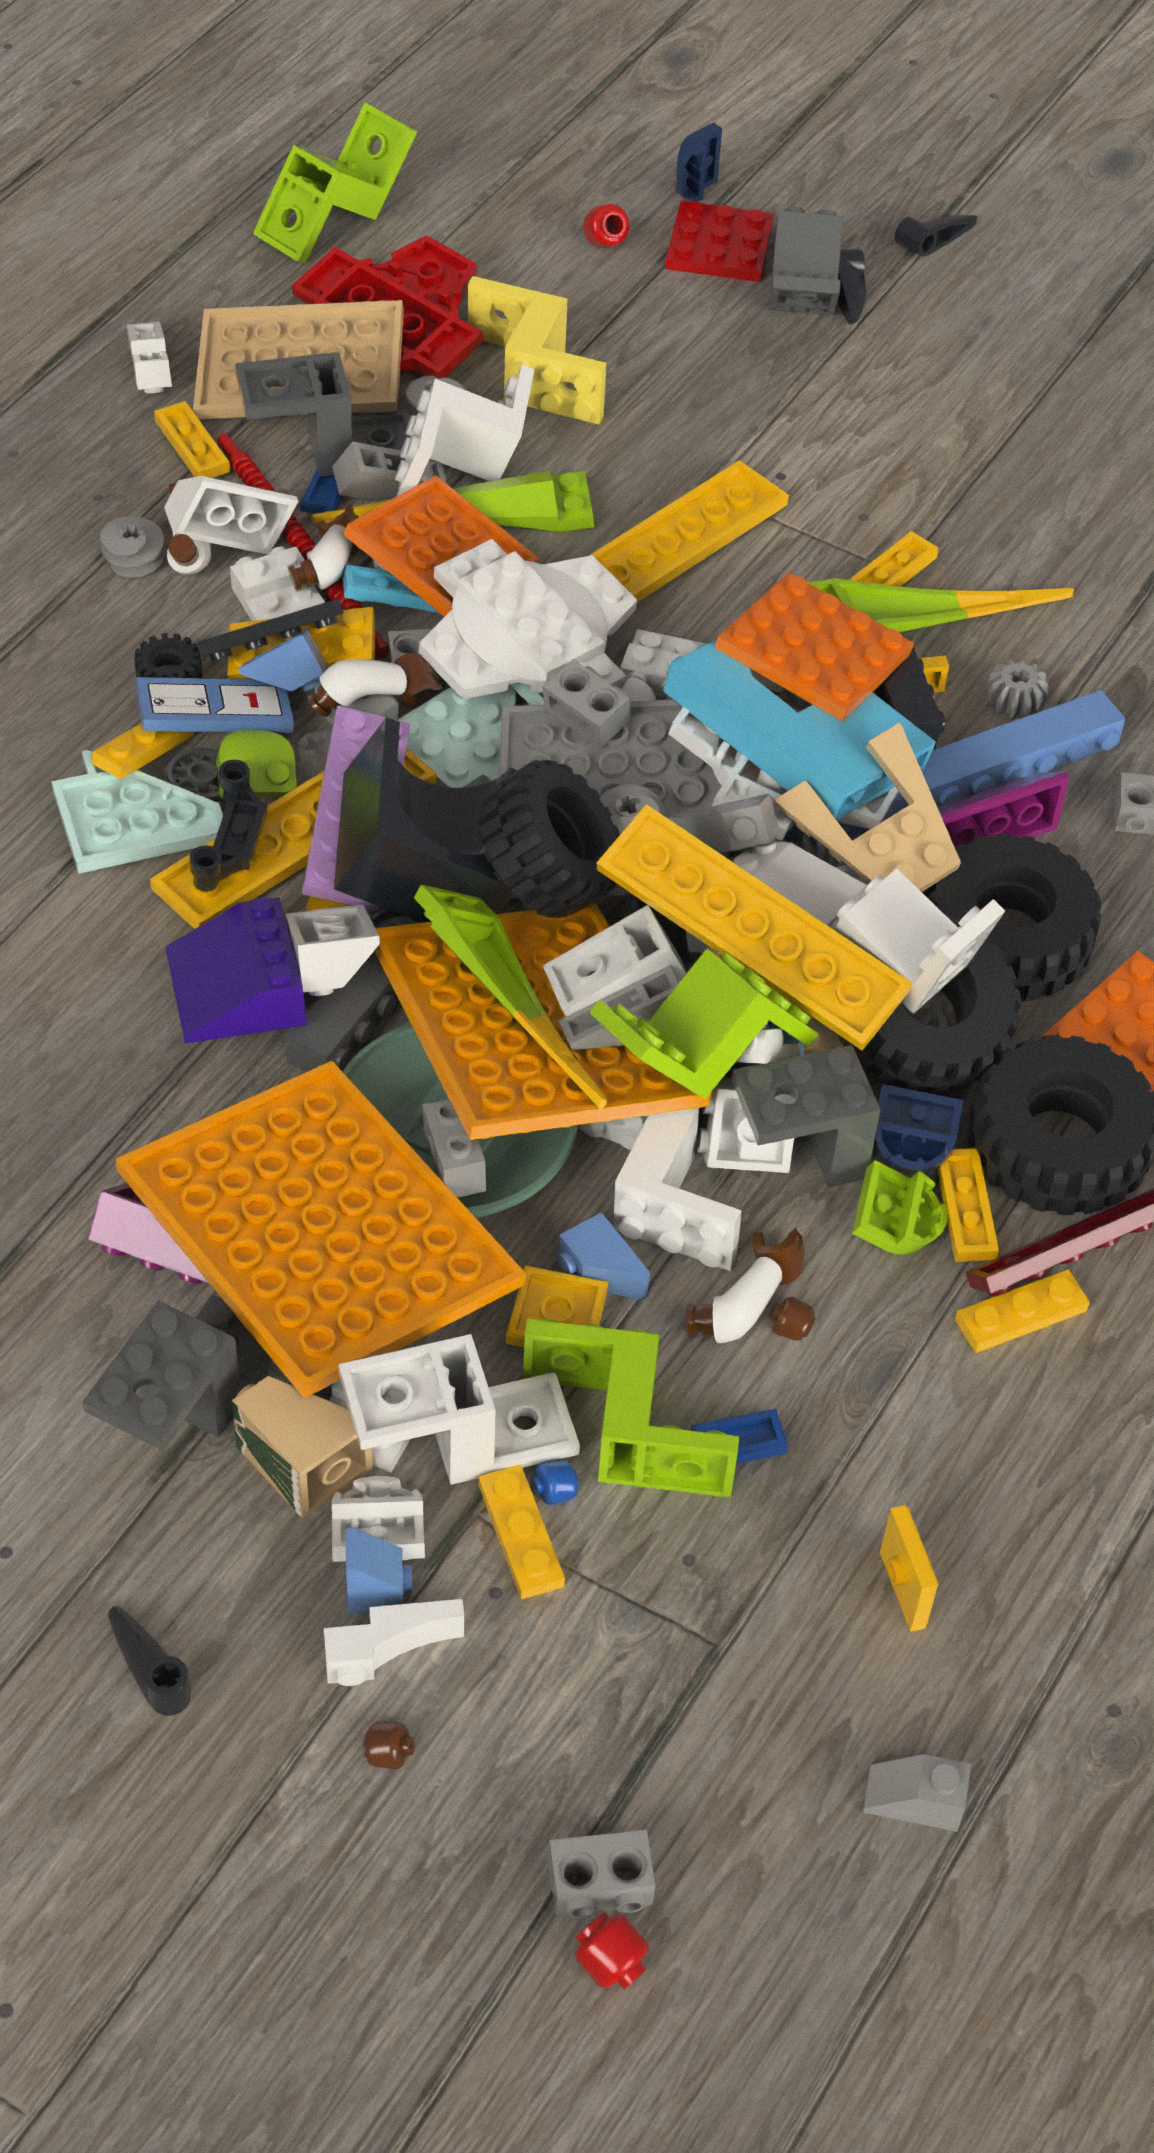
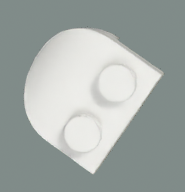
M369 1476L356 1479L353 1482L352 1490L344 1494L338 1491L335 1493L331 1504L333 1562L346 1561L345 1528L352 1527L402 1548V1561L425 1558L423 1499L418 1489L410 1492L402 1488L400 1480L395 1477Z

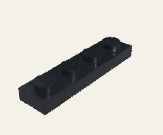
M336 599L199 641L198 645L202 657L210 655L213 662L232 656L231 648L244 644L246 650L249 651L268 645L267 637L280 634L282 640L302 633L301 627L315 623L317 629L337 624L336 616L342 615L344 612L340 600Z

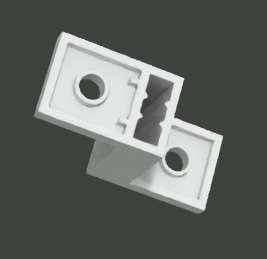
M522 364L516 377L510 375L504 390L505 400L499 399L498 402L434 379L429 392L423 390L416 408L420 412H418L417 416L412 414L407 425L405 434L409 435L410 438H406L400 457L404 458L405 461L401 460L395 475V480L400 482L397 496L418 485L429 459L487 481L500 480L522 435L535 369Z
M896 868L885 879L881 875L874 878L864 889L863 893L865 896L857 902L854 898L850 899L837 912L836 916L838 919L830 928L912 982L909 993L901 1002L914 1014L968 965L1005 910L994 899L982 910L974 906L958 923L960 927L958 928Z
M649 905L543 965L562 1011L566 1016L669 965L678 982L689 971Z
M699 1108L577 1125V1129L582 1130L591 1137H602L631 1150L615 1181L613 1227L617 1231H620L630 1239H641L658 1245L667 1252L680 1253L697 1259L706 1266L720 1267L728 1271L732 1270L737 1259L741 1210L679 1189L696 1154Z
M471 1334L339 1364V1376L360 1449L365 1450L435 1433L450 1485L478 1479V1476L521 1464L522 1468L579 1455L580 1444L556 1373L552 1372L488 1387ZM390 1390L402 1391L407 1396L404 1401L397 1404L388 1403L382 1398ZM528 1416L533 1418L537 1424L531 1429L522 1430L517 1428L513 1421L518 1417Z

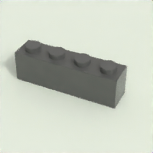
M374 951L343 988L333 989V993L320 996L306 1013V1026L294 1027L285 1037L288 1063L308 1072L327 1062L333 1061L343 1071L350 1062L352 1053L357 1047L368 1042L378 1022L383 1017L387 1018L392 1013L398 997Z

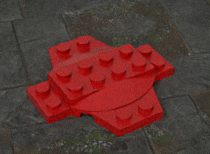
M427 235L392 252V259L385 263L373 264L372 258L357 260L334 247L291 285L293 296L307 304L402 300L404 315L400 371H408L416 377L422 372L439 379L447 377L484 342L483 332L461 320L458 307L468 291L469 281L472 276L477 274L476 263Z

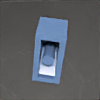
M307 629L243 663L238 670L242 676L289 691H294L302 686L304 692L320 682V676L329 667Z
M602 1212L559 1234L556 1260L563 1273L609 1282L608 1294L640 1300L648 1295L649 1270Z
M355 1527L345 1528L348 1614L369 1613V1607L404 1604L403 1594L412 1593V1565L402 1566V1548Z

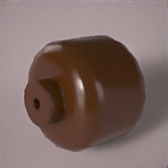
M787 1297L781 1304L776 1302L769 1313V1318L774 1320L772 1331L777 1335L796 1341L807 1337L815 1321L813 1308L795 1297Z
M375 1722L366 1732L363 1742L364 1756L367 1758L368 1763L371 1766L388 1769L402 1767L405 1762V1756H412L415 1747L413 1737L409 1736L408 1729L400 1722Z

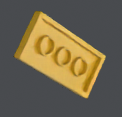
M373 607L343 610L344 613L342 615L336 616L337 624L317 629L315 623L301 627L302 632L308 629L328 667L338 661L347 659L375 660V614ZM271 619L230 624V632ZM277 634L266 638L268 645L247 651L245 644L231 648L233 655L228 657V679H251L242 676L238 668L243 663L288 639L282 640L281 635Z

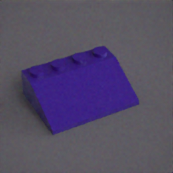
M261 897L249 902L239 903L166 946V955L185 1044L307 1025L303 985L280 897Z

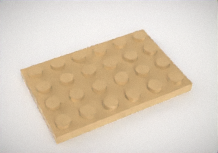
M402 300L204 309L193 412L198 419L246 417L236 377L235 363L334 352L340 353L351 395V413L397 411L404 315ZM274 386V387H270V388H271V389H279V388H281V387H279V386Z

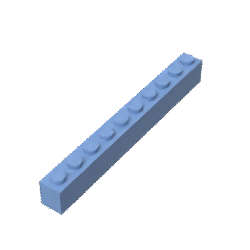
M1099 690L934 749L922 773L936 806L940 807L953 800H960L978 794L983 790L1011 783L1018 778L1046 773L1055 767L1072 761H1079L1088 755L1102 750H1109L1119 745L1125 717L1104 692ZM898 792L883 821L909 806L900 792ZM796 822L784 836L787 842H790V839L801 842L804 833L795 826ZM838 822L848 836L870 830Z

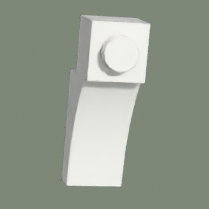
M160 322L127 325L137 389H144L145 393H159L164 391V387H172L169 359Z
M463 1599L369 1607L370 1624L324 1628L328 1684L339 1683L343 1686H354L361 1684L365 1680H374V1670L402 1653L429 1643L464 1637Z

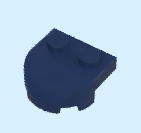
M712 123L688 135L680 146L675 192L689 201L698 202L703 200L704 189L718 182L722 128L717 124Z
M882 1084L878 1102L880 1115L874 1141L876 1150L888 1163L905 1170L928 1171L941 1166L947 1161L954 1149L964 1100Z

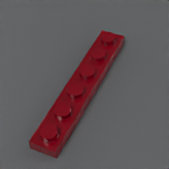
M1154 1189L967 1271L966 1275L970 1288L987 1292L992 1296L1004 1294L1013 1289L1012 1284L1023 1279L1040 1278L1049 1272L1048 1268L1056 1264L1076 1262L1084 1257L1083 1252L1094 1247H1109L1119 1241L1118 1237L1128 1232L1137 1233L1150 1229L1154 1221Z

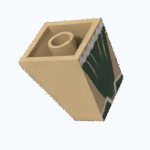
M267 1376L257 1384L247 1385L232 1400L237 1448L302 1519L332 1499L337 1491H343L353 1484L356 1479L361 1478L373 1469L372 1448L360 1449L349 1409L313 1394L303 1398L294 1386Z

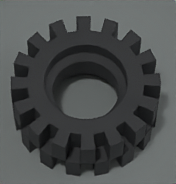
M161 633L162 639H157L155 635L149 637L150 644L143 641L140 643V649L137 648L135 651L136 678L203 677L201 653L196 643L191 644V639L188 637L181 641L180 634L174 633L173 638H168V633ZM167 664L178 665V667L173 669L158 668Z

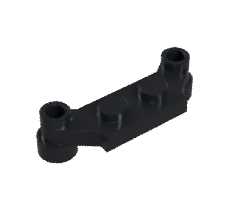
M228 760L219 768V784L223 789V798L227 805L213 847L208 845L199 846L190 853V871L194 875L195 886L200 891H212L218 886V882L240 869H250L268 813L267 802L260 801L249 785L250 769L248 765L240 760Z

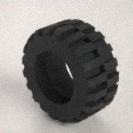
M532 761L491 787L481 801L477 824L481 826L478 834L480 843H484L486 849L484 852L488 863L491 862L496 870L494 874L500 882L503 881L508 887L507 891L513 898H519L522 901V905L527 909L537 910L539 915L564 918L604 896L616 886L617 883L597 870L596 863L620 836L617 825H614L610 818L612 816L607 806L604 807L600 800L601 796L595 788L591 789L587 785V780L580 774H574L571 767L565 764H558L557 761Z

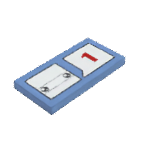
M137 677L136 692L143 731L235 732L238 730L255 729L274 733H293L294 720L286 689L254 679Z

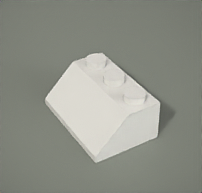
M198 476L178 480L164 509L174 536L185 534L194 540L268 555L299 501L296 496Z
M363 904L285 914L287 928L303 985V993L309 992L313 996H324L333 993V989L343 988L380 944L379 935Z

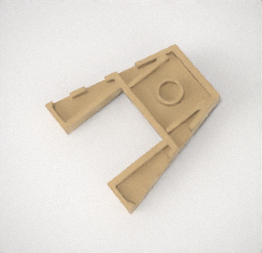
M900 722L868 741L866 749L909 806L853 841L806 780L774 799L773 807L778 812L782 810L796 822L795 826L808 837L812 835L829 849L828 853L839 862L844 861L858 873L857 877L867 885L878 875L885 879L897 868L913 885L923 892L956 871L961 864Z

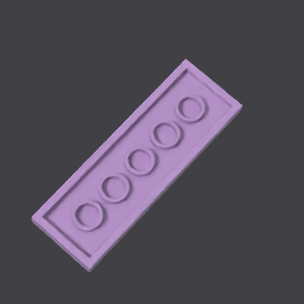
M337 705L302 888V894L351 906L363 904L365 909L376 912L379 910V906L334 890L344 772L385 719L383 716ZM395 720L400 722L398 760L404 766L411 723Z

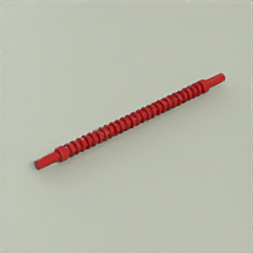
M220 434L217 442L230 458V466L238 474V477L242 479V482L246 486L276 492L252 461L249 454L241 451L229 434ZM291 514L281 533L291 547H297L304 560H307V552L313 550L316 546L315 542L306 533V530L297 521V518ZM341 577L336 583L324 589V592L328 594L331 600H340L343 610L363 608L360 602L344 597L343 579ZM375 629V653L379 658H383L389 654L388 645Z

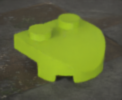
M249 729L232 732L222 741L216 758L218 777L219 768L224 762L240 760L245 762L250 769L249 785L258 798H281L297 788L294 751L291 744L283 736L267 730ZM219 784L220 798H223V789Z
M874 1160L866 1167L852 1234L892 1254L904 1255L914 1253L929 1245L942 1234L948 1221L947 1204H940L932 1190L935 1187V1183L921 1171H918L909 1178Z

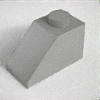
M926 1754L872 1764L869 1769L863 1813L958 1832L966 1807L971 1764Z

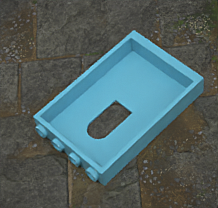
M717 640L709 644H703L697 650L683 657L675 658L667 669L668 677L663 689L667 695L682 707L684 706L698 720L738 752L746 756L748 760L767 773L787 791L806 780L836 820L841 819L895 787L866 749L868 741L900 722L921 771L925 770L936 741L873 692L844 721L837 719L815 705L796 712L752 676L749 667L714 648Z

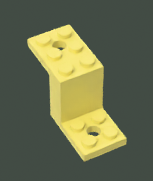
M472 276L468 283V324L483 332L484 342L505 346L504 390L510 375L516 377L523 364L535 369L527 407L600 425L604 416L606 363L565 353L567 298ZM494 310L504 312L508 319L499 317ZM564 382H570L574 384V387L577 390H571L567 388Z

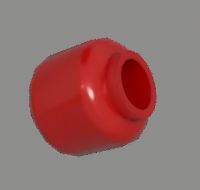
M613 204L600 205L589 210L583 223L584 235L593 246L599 248L619 245L627 237L630 228L629 218L625 211Z
M604 1911L575 1937L579 1942L575 1949V1958L600 1988H610L618 1982L623 1989H626L646 1971L641 1961L647 1955L648 1944L623 1914L617 1913L609 1917Z

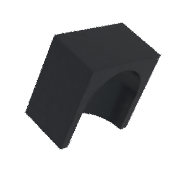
M385 717L344 772L334 890L405 917H411L413 920L421 923L432 922L424 915L425 909L414 899L421 885L479 897L495 914H499L513 897L507 891L508 887L505 883L498 880L494 874L496 870L491 862L488 863L484 852L486 849L484 843H480L478 834L481 826L477 824L479 807L484 795L491 787L517 770L510 767L497 779L474 787L451 788L428 783L410 773L398 760L400 722Z

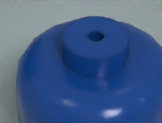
M564 1460L539 1464L534 1470L533 1478L530 1481L533 1495H541L543 1502L548 1505H555L573 1499L579 1487L576 1471L570 1463Z

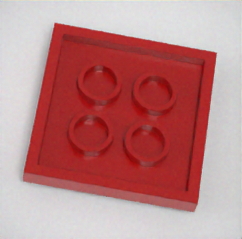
M680 201L666 256L665 269L760 282L774 213L732 208L727 205L702 204L697 201Z

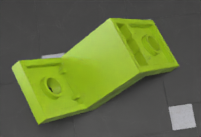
M364 102L337 161L293 145L253 234L295 261L306 264L333 205L374 220L377 219L417 131L377 107ZM380 138L382 142L381 149L374 155L373 144ZM295 211L297 220L294 226L290 228L288 224L289 216Z
M708 948L649 1021L642 1017L639 1019L620 1003L613 1008L600 999L589 1012L640 1060L704 1099L708 1097L769 1020L808 1047L819 1036V1033L807 1024L812 1018L809 1014L793 1002L788 1001L775 989L769 988L762 977L749 967H745L729 953L725 952L720 957Z
M527 1319L524 1340L523 1379L555 1372L559 1384L562 1386L607 1391L598 1482L731 1498L739 1436L727 1435L716 1430L707 1432L682 1430L673 1425L649 1426L659 1334L647 1333L640 1329L619 1330L603 1328L597 1324L576 1325L560 1323L553 1319Z

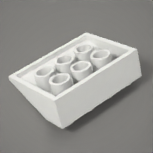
M774 838L770 843L746 848L732 861L829 927L838 919L836 916L837 912L852 898L858 902L865 895L863 891L867 887L866 884L793 843L775 841ZM686 931L689 952L703 953L708 948L715 954L721 955Z

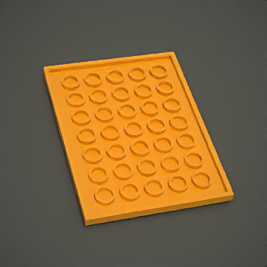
M590 903L574 914L564 918L542 916L537 914V910L496 915L501 919L521 968L548 1018L573 1056L607 1098V1103L602 1111L430 927L432 922L375 928L379 935L380 944L374 952L470 1140L709 1106L711 1093L706 1099L700 1097L640 1060L625 1045L579 1050L571 1049L559 1023V1020L566 1017V1015L562 1011L543 965L610 927L596 903Z
M333 1061L327 1062L116 1158L117 1172L303 1398L341 1380L339 1364L397 1351L525 1285L526 1273Z

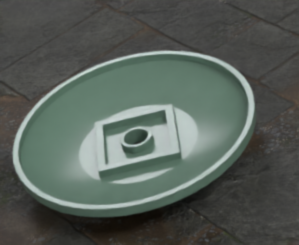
M410 1023L394 1029L368 1044L348 1063L343 1073L436 1174L424 1136L423 1104L449 1098ZM577 1125L478 1139L485 1159L486 1191L459 1197L458 1199L476 1218L501 1212L530 1198L547 1185L564 1165L575 1141Z

